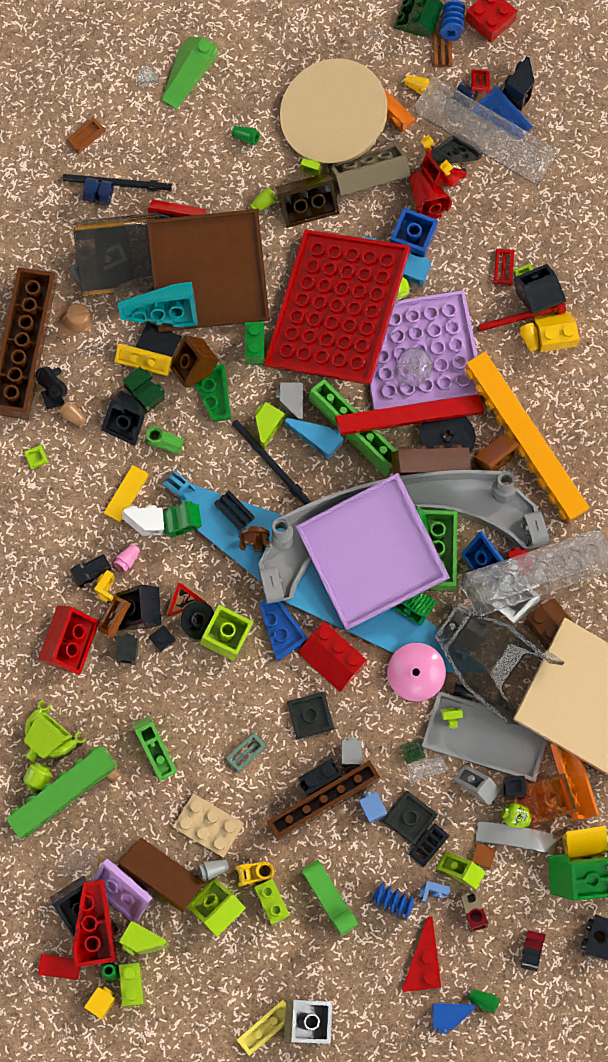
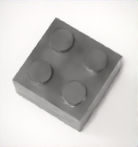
M286 999L284 1041L331 1044L333 1002Z

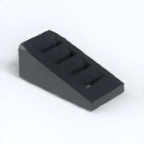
M434 823L408 855L424 867L450 835ZM433 831L442 837L441 841L432 834ZM429 837L432 841H434L437 844L436 847H434L426 839ZM421 845H426L431 850V853H428ZM417 850L426 856L425 860L416 853Z

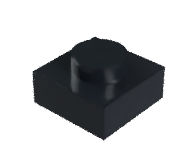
M164 625L149 636V639L160 653L176 641Z

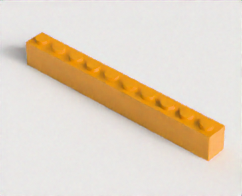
M486 351L468 361L464 370L469 380H473L477 393L483 395L487 408L490 411L493 410L497 423L507 431L506 435L520 444L518 449L519 456L525 458L527 468L531 473H535L539 486L542 489L545 488L549 501L559 509L558 514L562 520L566 519L570 523L586 513L590 508Z

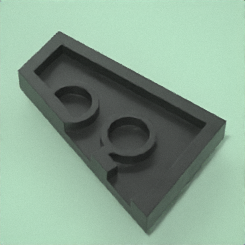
M453 135L435 147L431 153V156L435 157L437 162L443 163L447 160L450 164L479 160L483 153Z

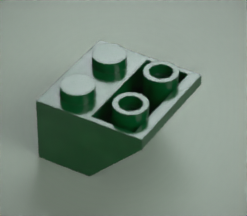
M403 0L394 28L421 37L433 35L443 3L440 0Z

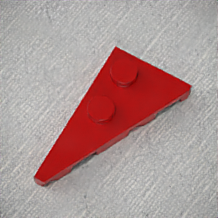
M433 916L427 917L402 992L441 988Z

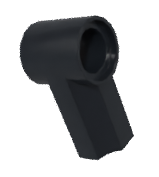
M102 554L87 563L77 564L70 569V572L78 587L82 588L84 584L92 583L96 577L112 569L105 555Z

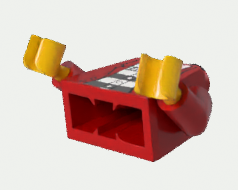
M427 135L421 140L426 155L420 167L433 185L457 186L460 179L466 177V169L461 168L458 163L450 164L447 160L443 163L437 162L435 157L431 156L434 149L432 138Z

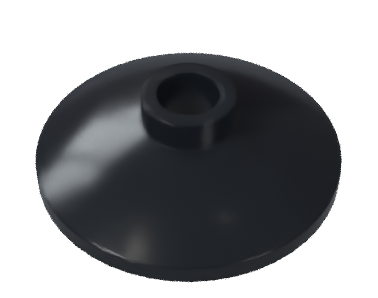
M193 601L182 611L181 626L188 637L196 640L202 639L214 615V611L209 604L203 601Z

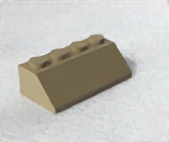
M398 144L365 153L346 163L328 164L337 191L341 196H349L359 190L367 191L373 186H384L390 181H401L411 176L407 155Z

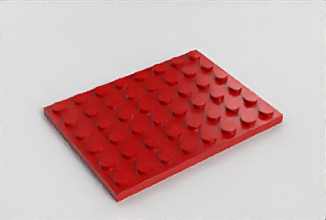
M305 229L264 365L269 368L371 385L410 253V246Z

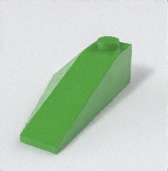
M203 37L187 38L177 52L162 97L163 102L176 110L218 57L216 45Z

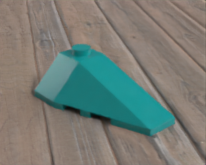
M192 282L172 284L117 303L121 320L140 323L150 321L156 322V325L165 323L179 328L198 325Z

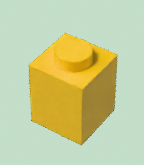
M98 987L84 1008L103 1020L116 1001L112 997L115 993L107 987L103 989Z

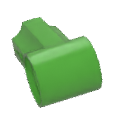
M157 426L150 427L146 432V440L149 446L158 447L179 455L184 443L183 438L162 431ZM152 434H158L160 438L157 440H152L150 436Z

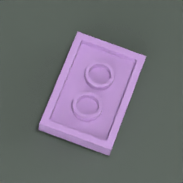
M109 859L102 863L92 880H104L108 902L126 918L135 923L141 918L152 900V897Z

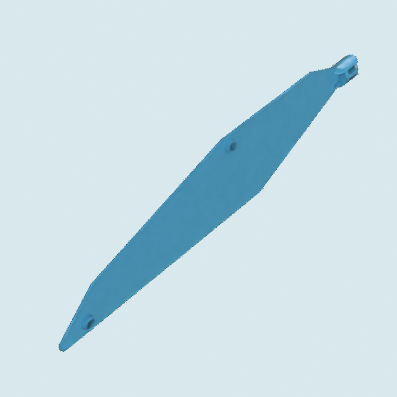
M174 470L172 475L167 477L168 481L165 480L162 485L175 494L181 502L192 501V503L199 504L202 527L197 530L261 582L259 562L264 551L254 552L253 545H246L245 551L239 548L240 538H238V533L240 530L215 505V501L219 500L222 494L193 485ZM228 497L227 499L238 509V511L246 519H248V517ZM240 501L255 516V519L246 527H263L270 531L269 541L272 540V523L275 519L284 515ZM224 502L221 503L241 524L244 523ZM278 528V529H277V531H279V532H282V531L285 530V529H283V528ZM313 562L299 581L293 599L285 600L286 603L393 654L404 645L423 643L431 646L441 655L445 663L446 672L482 674L486 670L481 662L427 619L420 626L393 607L346 630ZM455 655H461L462 659H456Z

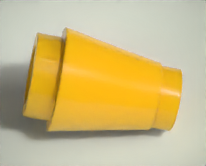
M407 75L404 82L405 85L422 96L428 95L433 85L429 78Z
M534 323L521 326L519 334L529 351L532 352L540 349L537 327L534 326Z

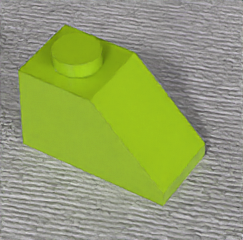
M267 402L263 406L260 405L254 414L260 443L264 449L285 419L284 412Z
M446 851L436 868L458 882L476 890L486 873L474 862Z

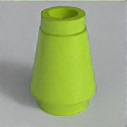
M268 187L260 192L252 204H250V207L258 209V212L274 204L278 198Z

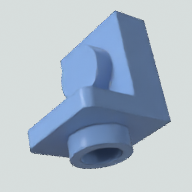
M427 881L426 886H421L419 897H423L422 902L426 903L428 892H432L433 897L443 899L444 896L449 895L450 887Z

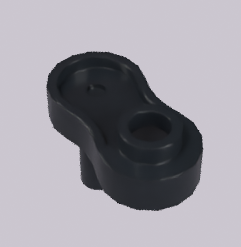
M48 366L39 368L35 375L37 382L47 390L52 399L60 400L64 398L67 394V387L64 382L57 378V375L62 372L61 368L51 369Z

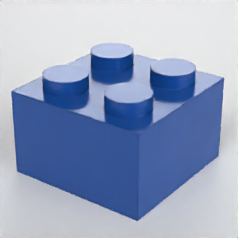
M403 208L390 242L409 245L412 255L426 257L437 230L438 220Z

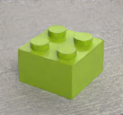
M218 605L201 639L200 645L235 661L254 622Z

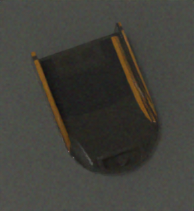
M159 213L79 220L72 224L82 298L154 289L146 220L171 217Z

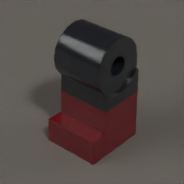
M530 930L526 932L521 961L522 969L537 972L546 934Z

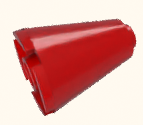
M423 170L414 171L409 181L417 213L434 219L441 218V213L445 210L448 212L452 206L450 196L440 186H434Z

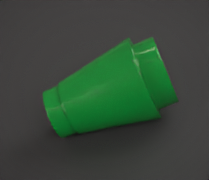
M235 125L232 129V136L251 146L258 143L260 131H257L256 128Z
M113 962L104 964L100 972L102 979L108 983L117 981L120 977L119 966ZM111 967L113 969V972L110 975H107V968Z
M476 989L472 990L468 999L488 1014L489 1012L494 1014L500 1003L497 995Z

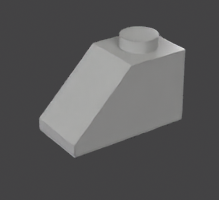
M280 383V389H276V400H280V406L293 419L303 421V383Z
M464 765L453 779L475 798L487 805H490L501 791L490 777L467 765Z

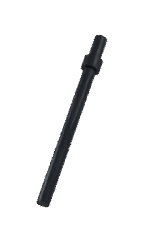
M63 174V181L85 183L86 178L89 177L98 179L99 182L102 180L113 182L114 186L149 189V191H172V183H161L158 180L139 181Z
M235 420L232 423L233 427L288 486L290 493L294 497L297 496L304 505L311 503L310 499L302 492L303 489L299 484H295L238 420Z

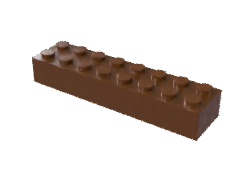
M20 267L17 269L0 350V416L29 420L37 382L35 375L40 367L57 284L54 272Z

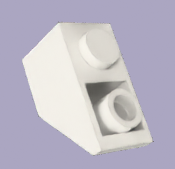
M155 505L146 506L145 508L129 506L123 510L122 519L142 536L162 535L164 531L162 508H157Z

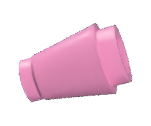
M131 544L115 557L113 565L123 573L129 571L140 549L136 545Z

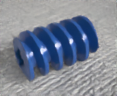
M450 0L443 5L440 34L445 40L456 41L461 38L465 14V4L463 2Z
M382 882L377 887L370 904L376 900V907L383 904L384 911L390 907V914L397 910V917L400 918L405 914V921H407L415 904L413 903L414 897L411 896L406 900L407 893L404 892L399 896V889L392 893V886L390 885L387 889H384L385 882Z

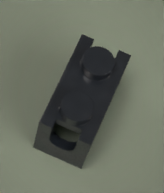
M333 758L298 777V782L308 797L342 777V773L338 771Z

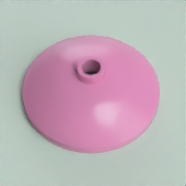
M410 643L402 646L392 655L387 668V676L392 689L400 697L409 701H424L436 695L442 688L446 677V667L443 658L434 648L423 643ZM413 669H419L420 674L414 676L412 673Z

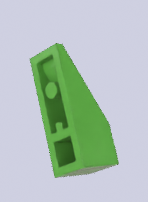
M150 716L131 724L158 779L162 781L177 773Z

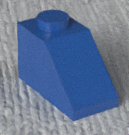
M433 1003L432 1029H437L439 1034H449V1030H453L475 1009V1005Z

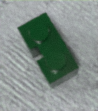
M139 367L123 379V385L133 397L138 399L143 409L148 413L165 400V391L160 384L156 385L151 381L153 377L149 371H144Z

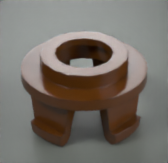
M260 526L244 528L238 533V538H240L239 548L245 551L246 545H253L254 552L264 551V545L270 547V531Z

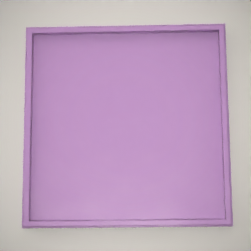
M399 473L296 526L346 630L450 578Z

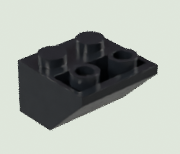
M526 56L523 62H518L514 74H510L504 83L506 86L503 92L519 110H522L530 100L535 82L529 57Z
M548 264L514 277L516 295L532 315L566 302V297L557 275Z

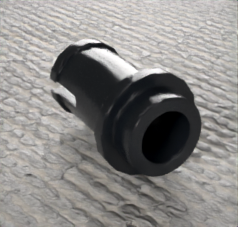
M455 683L453 695L467 697L470 700L477 698L478 688L475 685L471 687Z

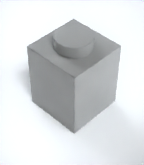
M348 737L346 740H342V767L361 766L362 741H358V738Z

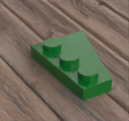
M224 364L216 365L210 376L195 383L213 422L232 419L226 366Z

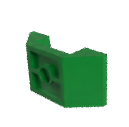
M568 854L548 856L550 894L572 901L608 897V857L570 861Z

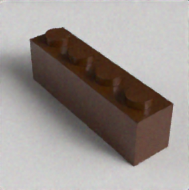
M437 445L433 446V449H427V446H417L415 449H409V446L398 447L397 451L391 453L393 475L399 473L401 476L435 471L471 470L469 448H462V445L450 446L451 448Z

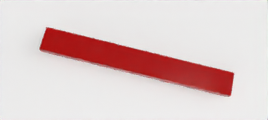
M478 394L338 415L335 420L339 434L347 435L483 414L485 410L481 397Z

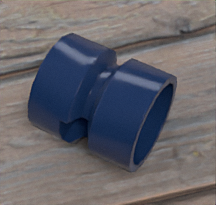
M87 177L83 189V201L94 203L97 200L98 204L109 206L113 194V182L104 180L99 182L98 179Z

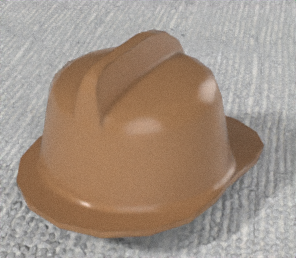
M76 303L60 308V334L82 333L92 328L91 313L86 305Z

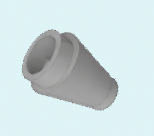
M226 859L204 861L198 865L201 879L209 881L229 871Z

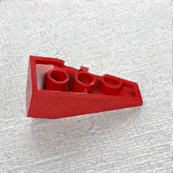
M104 880L83 883L72 946L75 968L118 960Z

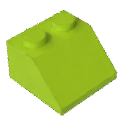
M213 878L188 906L191 912L216 937L225 931L246 909L236 896L216 878Z
M133 921L130 922L119 941L122 945L121 949L131 956H134L135 953L140 956L161 950L169 945L167 940Z

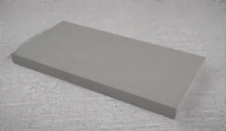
M439 691L421 748L511 776L525 775V780L535 783L547 740L512 720L514 714ZM460 707L463 712V718H457L458 728L450 729L448 720L442 719L440 709Z

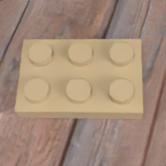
M193 793L173 828L224 858L244 823Z

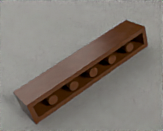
M369 760L267 821V825L278 842L380 781V776Z

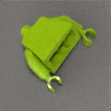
M44 700L38 703L39 709H36L29 716L25 724L26 737L24 742L30 747L25 756L32 762H35L39 756L43 759L49 757L54 759L66 755L76 748V744L82 745L86 741V738L82 741L77 740V736L81 735L82 732H77L72 740L73 736L47 714L51 710L50 704L45 709L41 708L45 703Z

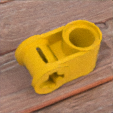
M268 862L235 866V869L238 870L240 881L238 887L266 882L273 879L275 875L273 866ZM263 867L271 869L267 877L260 875V870Z

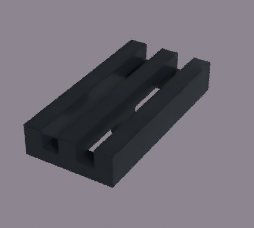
M229 490L219 500L215 501V505L240 531L255 519V516ZM228 497L248 517V519H246L238 511V509L227 499ZM224 502L244 523L241 524L221 503Z

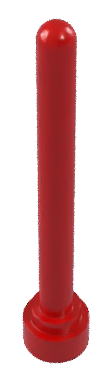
M563 302L535 315L527 311L479 324L478 330L485 331L554 312V314L566 313V306Z

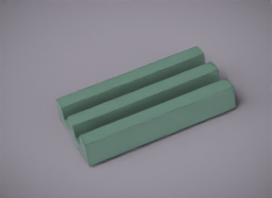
M253 732L225 757V760L239 773L265 750L267 745ZM252 739L256 740L236 760L232 761L231 758L234 757L242 748H244ZM258 744H260L261 747L258 748V749H257L249 758H247L239 767L236 765V764L239 763L247 754H249Z

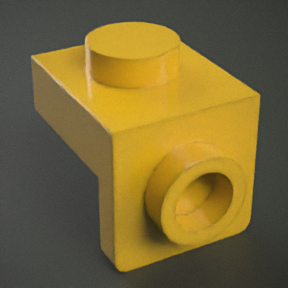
M108 570L105 574L99 576L97 586L95 587V592L98 594L97 598L105 603L107 601L112 602L114 598L107 591L116 579L114 574Z

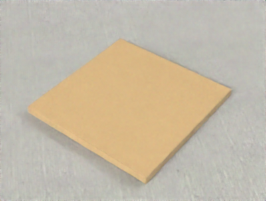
M563 618L512 720L608 775V643L569 619Z

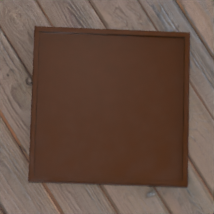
M258 209L146 220L154 290L172 284L192 282L198 325L180 328L173 327L172 324L162 323V325H158V332L270 321Z

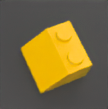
M571 312L534 317L540 352L578 346L580 338L576 321Z
M606 826L567 831L562 836L565 854H568L571 861L583 860V858L591 857V859L602 858L603 855L607 854Z

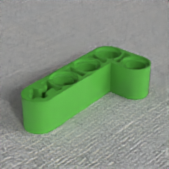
M317 859L302 868V874L313 892L316 893L317 899L323 909L326 910L340 937L356 929L359 924L355 916L346 906L320 861Z

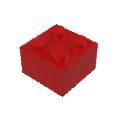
M477 0L466 10L465 21L492 43L516 21L517 10L506 0Z

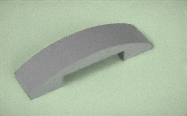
M478 822L475 841L554 855L557 835L529 828L510 827L506 824Z

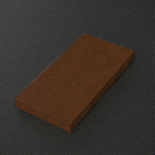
M141 837L117 866L182 913L205 885L204 881Z

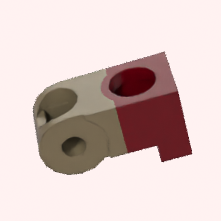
M476 890L460 895L470 933L487 928L488 920Z

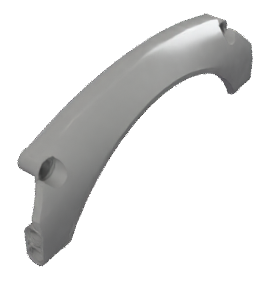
M449 470L400 476L414 506H418L423 510L458 511L459 516L480 522L498 531L522 548V550L549 545V535L541 511H538L537 505L519 489L514 488L515 477L509 471ZM383 480L359 485L325 496L273 521V539L269 541L270 547H266L259 562L260 579L267 604L293 599L299 581L313 562L296 526ZM503 481H506V482H508L509 484H508V485H505V484H503L502 482H503ZM278 528L285 529L282 532L277 531Z

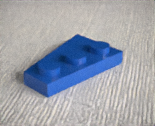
M265 599L259 603L273 652L278 662L303 645L308 637L281 601L267 604Z

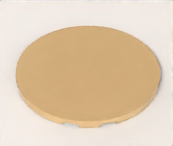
M335 58L323 60L300 72L285 91L280 108L282 131L290 146L300 156L306 159H314L323 165L346 163L366 153L376 143L380 133L383 132L387 120V97L379 79L364 65L348 59Z

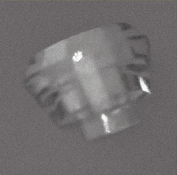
M142 66L137 71L134 82L140 88L155 87L159 82V77L150 66Z

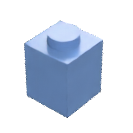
M368 792L361 796L362 799L359 800V805L368 824L387 816V811L377 792L374 794Z

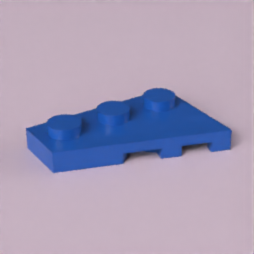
M498 86L470 110L518 139H521L533 128V125Z

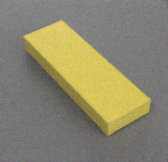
M284 1000L278 1003L236 1040L249 1056L285 1026L286 1003Z

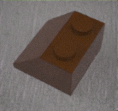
M185 335L172 358L171 370L182 385L188 388L210 376L219 359L203 338Z
M554 598L529 613L525 617L524 622L547 650L562 619L572 620Z

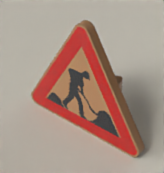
M177 581L166 615L171 617L182 613L184 608L193 601H203L206 603L207 601L183 582Z

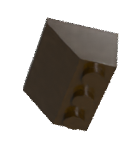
M329 173L275 187L287 228L340 214L333 180Z

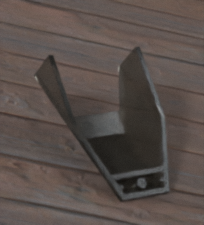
M457 605L435 635L437 642L463 686L506 724L521 725L512 720L516 710L507 697L503 686L526 654H531L545 659L550 664L563 665L565 663L512 625Z

